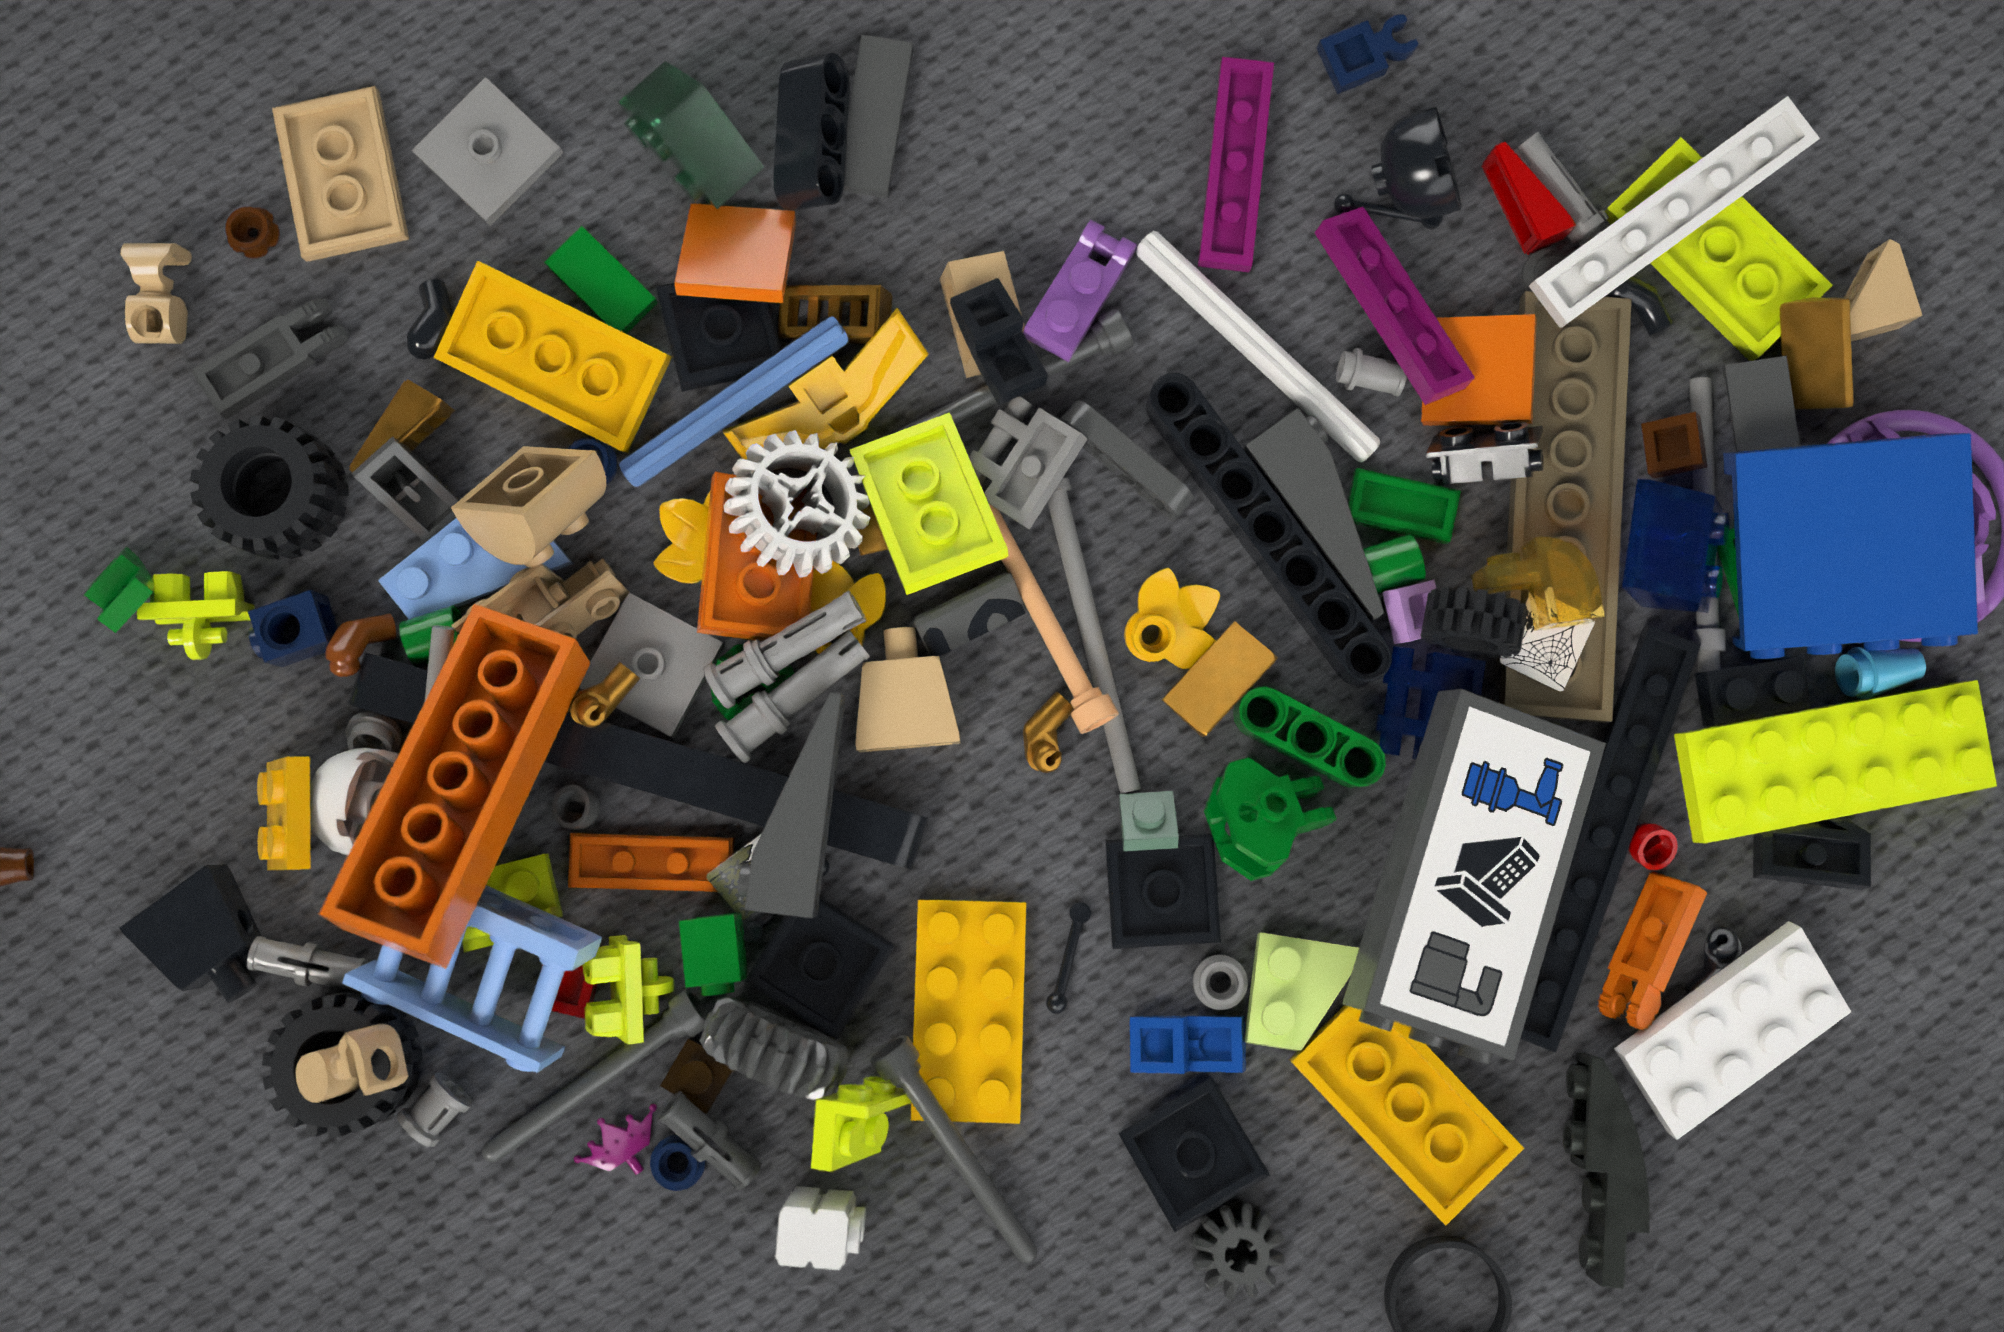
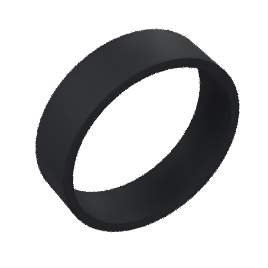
M1453 1236L1425 1238L1405 1249L1390 1268L1385 1283L1384 1303L1387 1317L1395 1332H1403L1396 1311V1296L1401 1278L1408 1267L1419 1257L1442 1248L1463 1249L1476 1254L1486 1262L1494 1275L1498 1288V1309L1494 1322L1488 1332H1507L1512 1314V1298L1509 1284L1497 1263L1471 1242Z

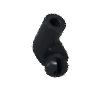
M430 279L420 284L419 291L424 310L410 327L407 334V348L410 354L422 360L430 359L435 355L453 316L446 284L439 279Z
M1720 927L1715 928L1708 934L1704 944V971L1684 987L1687 994L1694 991L1742 956L1741 941L1734 931L1729 928Z

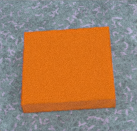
M691 203L674 282L676 295L783 303L796 229L795 211Z
M1536 315L1437 318L1475 379L1459 392L1427 405L1422 401V424L1427 426L1499 425L1512 421L1533 424Z

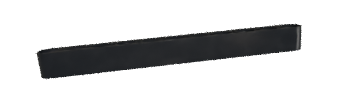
M365 652L348 704L414 724L425 703L428 671ZM567 712L544 761L764 827L789 778L786 775L605 722L596 727H586L576 723L571 716V712ZM834 790L827 845L913 870L928 817Z

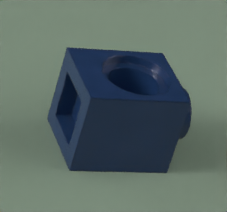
M312 590L248 611L253 626L248 630L252 649L259 658H263L264 663L280 667L325 653L326 646L338 628L328 596ZM297 618L300 623V633L295 641L287 644L284 638V629L289 621Z

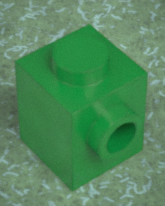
M737 912L680 920L679 930L685 988L701 986L702 996L735 992L734 982L742 981L748 976L742 913Z

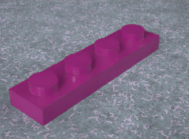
M1222 57L1197 267L1250 272L1252 268L1274 70L1273 62Z
M1360 207L1323 220L1314 232L1423 403L1427 405L1465 389L1475 379L1474 375L1365 208Z

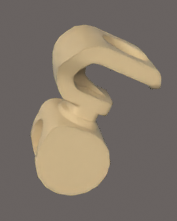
M174 243L123 244L120 254L129 266L134 282L140 286V292L136 295H128L125 301V322L129 337L134 343L181 344L186 338L188 312L184 301L180 297L171 295L173 280L163 275L164 265H188L192 259L190 251Z
M377 1024L346 1032L338 1046L307 1053L300 1058L296 1067V1082L299 1091L305 1099L316 1103L354 1092L361 1088L365 1096L397 1087L405 1082L408 1077L399 1035L393 1027L386 1024ZM377 1048L382 1049L388 1055L391 1063L390 1073L384 1081L378 1079L373 1073L371 1057Z

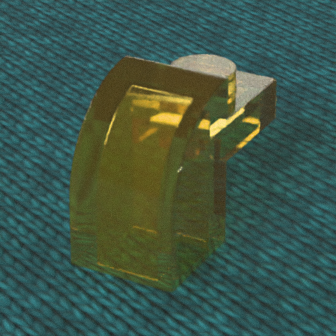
M1535 537L1521 546L1523 561L1520 559V553L1495 555L1486 558L1487 566L1471 574L1473 591L1476 592L1478 589L1488 590V594L1528 589L1534 631L1585 625L1605 617L1598 577L1591 562L1578 548L1557 538Z

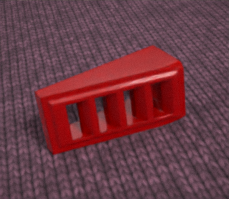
M1502 142L1493 148L1481 167L1524 254L1530 255L1563 240L1577 226L1570 214L1506 142Z

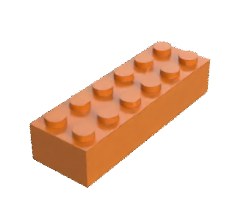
M477 604L473 605L319 915L347 932L447 969L566 717L571 702L591 664L576 639Z

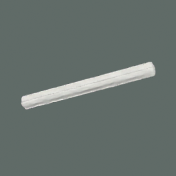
M1152 231L1142 239L1136 250L1137 256L1308 416L1314 417L1325 432L1356 461H1365L1379 447L1380 439L1161 234Z

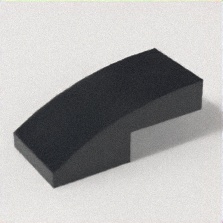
M999 278L950 298L951 308L965 342L998 405L1046 385L1048 373L1023 334L1024 319Z

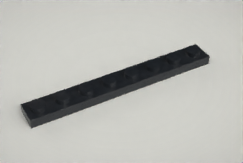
M1653 626L1643 627L1613 710L1612 722H1609L1602 742L1606 743L1528 1010L1521 1040L1552 1052H1557L1701 645Z

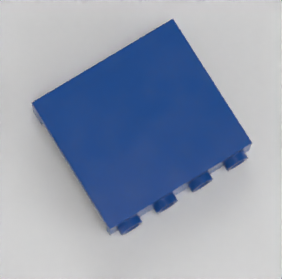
M1943 433L1723 453L1724 474L1732 475L1740 636L1732 637L1734 646L1744 651H1750V658H1780L1785 656V648L1807 647V654L1812 655L1837 654L1842 652V644L1863 642L1864 650H1894L1900 648V640L1921 638V645L1950 646L1958 644V636L1978 634L1971 433Z

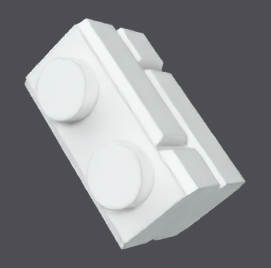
M796 1186L779 1212L775 1257L779 1265L806 1267L808 1262H812L814 1268L840 1270L842 1265H845L849 1253L859 1254L860 1242H863L866 1207H856L857 1197H855L854 1192L828 1189L826 1194H822L821 1188Z

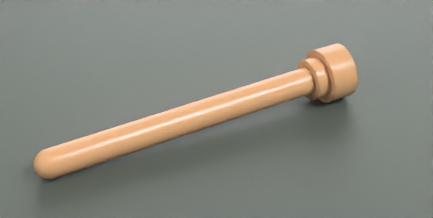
M989 504L1008 548L1009 557L1001 560L1008 574L1011 573L1028 612L1074 697L1070 702L1074 711L1070 715L1080 734L1090 732L1118 716L1119 712L1109 694L1103 695L1099 687H1092L1004 518L998 509Z

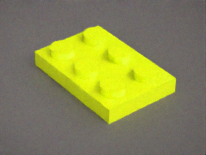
M950 412L850 449L858 475H865L862 479L863 488L866 495H868L871 508L906 595L1009 557L1007 545Z

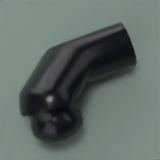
M1632 276L1604 296L1632 299L1631 306L1636 309L1649 337L1674 325L1655 286L1640 278Z

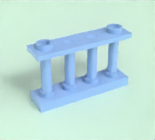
M486 885L447 969L431 963L426 981L423 982L398 970L403 952L382 945L378 960L370 961L345 973L342 984L360 991L361 996L369 1002L395 1007L505 1058L506 1063L517 1070L538 1073L560 1058L565 1049L564 1045L543 1036L564 972L568 970L573 971L595 958L602 936ZM469 926L490 934V939L494 942L474 1004L446 992L466 929ZM518 948L539 956V961L543 964L523 1026L494 1014L515 950Z

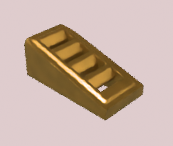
M881 285L786 286L784 301L780 303L778 337L781 340H796L820 323L821 301H829L828 317L833 316L841 324L843 302H851L849 327H843L849 338L848 343L867 344L891 316L892 294ZM800 299L808 300L807 327H798ZM864 303H869L867 327H863Z
M404 380L353 459L349 470L351 472L356 470L391 437L396 438L414 450L444 423L455 410L443 400L412 381Z

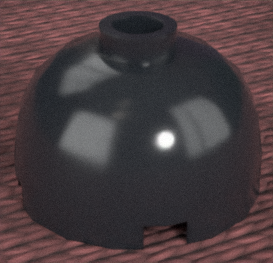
M1437 107L1414 112L1398 120L1386 132L1381 142V163L1371 166L1378 195L1389 194L1395 207L1410 217L1422 219L1441 217L1459 211L1462 207L1454 167L1451 165L1447 149L1448 142Z

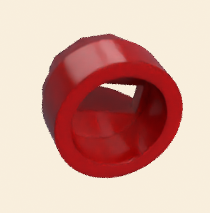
M1643 823L1636 826L1628 850L1632 858L1649 870H1660L1672 862L1677 853L1678 844L1674 834L1658 824Z

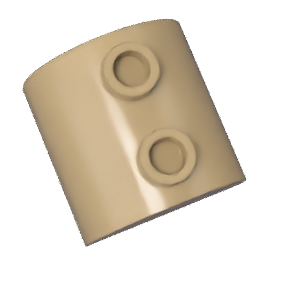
M523 446L453 505L451 509L465 531L488 553L510 564L534 567L552 557L554 550L550 543L560 534L570 535L587 525L589 519L585 512L604 495L606 475L596 451Z

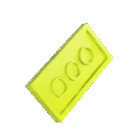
M1680 137L1604 211L1609 217L1606 221L1609 224H1613L1701 160L1702 157ZM1742 196L1650 263L1749 361L1758 359L1781 337V304L1811 297H1821L1833 286Z

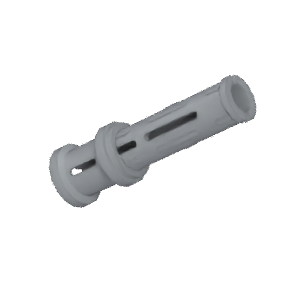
M847 591L819 610H815L776 635L762 642L758 639L747 641L743 644V651L717 666L710 663L703 667V671L718 700L725 708L729 709L736 705L737 697L761 683L767 686L771 685L779 677L778 671L867 620L850 591Z
M847 630L842 637L769 694L765 690L761 693L758 691L752 696L753 703L730 721L725 722L721 720L715 725V728L731 750L745 764L752 758L751 751L777 732L782 735L788 730L787 727L791 724L788 720L862 661L870 658V656L851 631Z

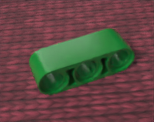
M1269 687L1254 688L1245 693L1235 704L1233 710L1234 722L1243 734L1339 785L1348 788L1370 786L1377 782L1384 773L1386 766L1385 754L1381 747L1373 740ZM1259 698L1270 704L1273 718L1267 727L1261 728L1250 722L1247 716V707L1252 699ZM1302 723L1313 725L1320 734V745L1313 753L1303 751L1296 743L1295 734ZM1352 748L1362 751L1368 759L1367 772L1359 779L1352 777L1344 765L1345 755Z

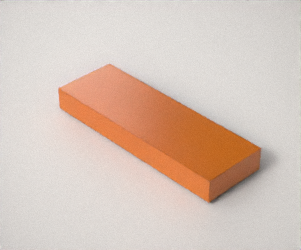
M570 833L568 888L718 892L707 880L706 875L734 854L735 838Z

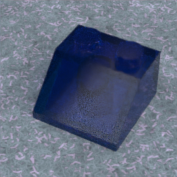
M1637 479L1622 587L1641 607L1708 613L1710 598H1719L1723 571L1722 566H1715L1717 545H1726L1730 517L1729 513L1722 512V506L1715 495L1650 479Z

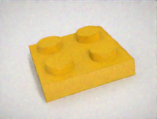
M310 756L283 757L267 762V772H260L257 782L259 805H267V827H260L258 831L259 859L267 860V870L311 869Z

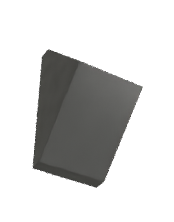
M391 437L352 472L353 477L424 542H427L456 518L451 507L459 499L414 450L394 437Z

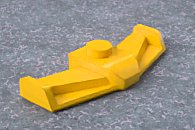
M896 308L844 370L833 354L788 384L799 400L798 402L733 427L723 429V434L742 459H747L746 451L752 444L757 443L764 448L765 439L774 433L784 442L787 433L794 430L797 431L802 444L805 443L810 434L815 433L818 434L819 448L826 449L830 443L847 444L868 429L869 422L929 353L899 309Z

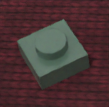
M1173 791L1119 794L1123 851L1178 848L1179 835Z

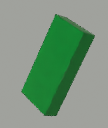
M582 226L544 262L604 323L626 334L658 304L657 299Z
M1356 468L1353 473L1348 505L1354 523L1357 525L1402 535L1411 534L1416 538L1448 544L1451 542L1461 491Z

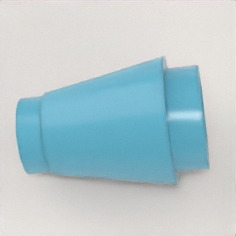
M1854 647L1847 654L1841 655L1835 666V676L1841 691L1847 696H1856L1861 700L1873 698L1914 680H1919L1923 678L1926 672L1924 656L1916 648L1872 651L1864 650V647Z

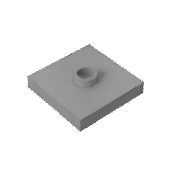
M486 77L412 149V152L489 226L563 154L560 146Z
M628 593L590 661L591 664L579 688L584 690L601 683L620 661L640 679L616 708L674 738L706 680L703 667L710 663L715 664L725 644L708 634L697 633V628Z

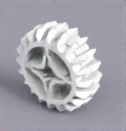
M796 430L788 432L784 442L774 433L765 439L764 448L757 443L752 444L746 451L747 459H738L734 464L732 470L736 477L729 478L725 484V491L732 495L733 498L728 499L724 504V512L739 516L732 521L728 528L729 533L732 534L745 532L747 538L740 545L741 552H748L754 546L762 552L757 557L758 566H765L773 558L777 560L776 570L778 575H785L792 566V563L799 578L807 577L811 573L812 566L820 574H823L832 568V560L842 564L850 556L848 548L855 549L862 542L863 536L857 529L866 528L869 525L870 517L860 510L865 509L870 502L868 495L856 492V490L862 487V479L865 475H850L848 470L854 464V457H847L842 462L834 456L838 451L837 442L830 443L823 450L819 448L817 433L810 434L804 444H802ZM780 468H795L803 470L807 474L802 478H791L783 473L777 476L770 471ZM822 484L829 491L834 506L825 500L822 494ZM806 488L807 492L801 500L804 506L789 521L788 517L794 509L791 502L795 499L794 497L797 498ZM758 493L762 495L761 501L771 509L774 515L773 526L770 525L761 510ZM795 529H803L813 535L819 532L826 538L818 541L803 542L788 538V535Z

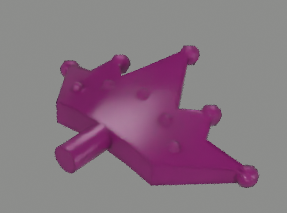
M651 1104L649 1106L650 1112L642 1121L634 1119L631 1114H628L625 1117L628 1122L627 1129L606 1123L602 1117L598 1118L597 1124L601 1126L603 1145L595 1144L593 1140L588 1141L587 1146L591 1149L592 1155L582 1158L576 1155L573 1158L574 1162H584L611 1171L626 1161L635 1175L642 1172L644 1168L635 1154L650 1144L653 1112L657 1110V1105Z

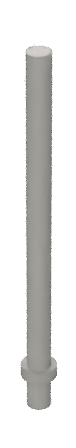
M1062 478L1048 500V506L1094 688L1099 687L1103 695L1109 694L1119 712L1118 716L1103 726L1120 794L1139 790L1141 786L1067 491L1071 490L1069 478Z

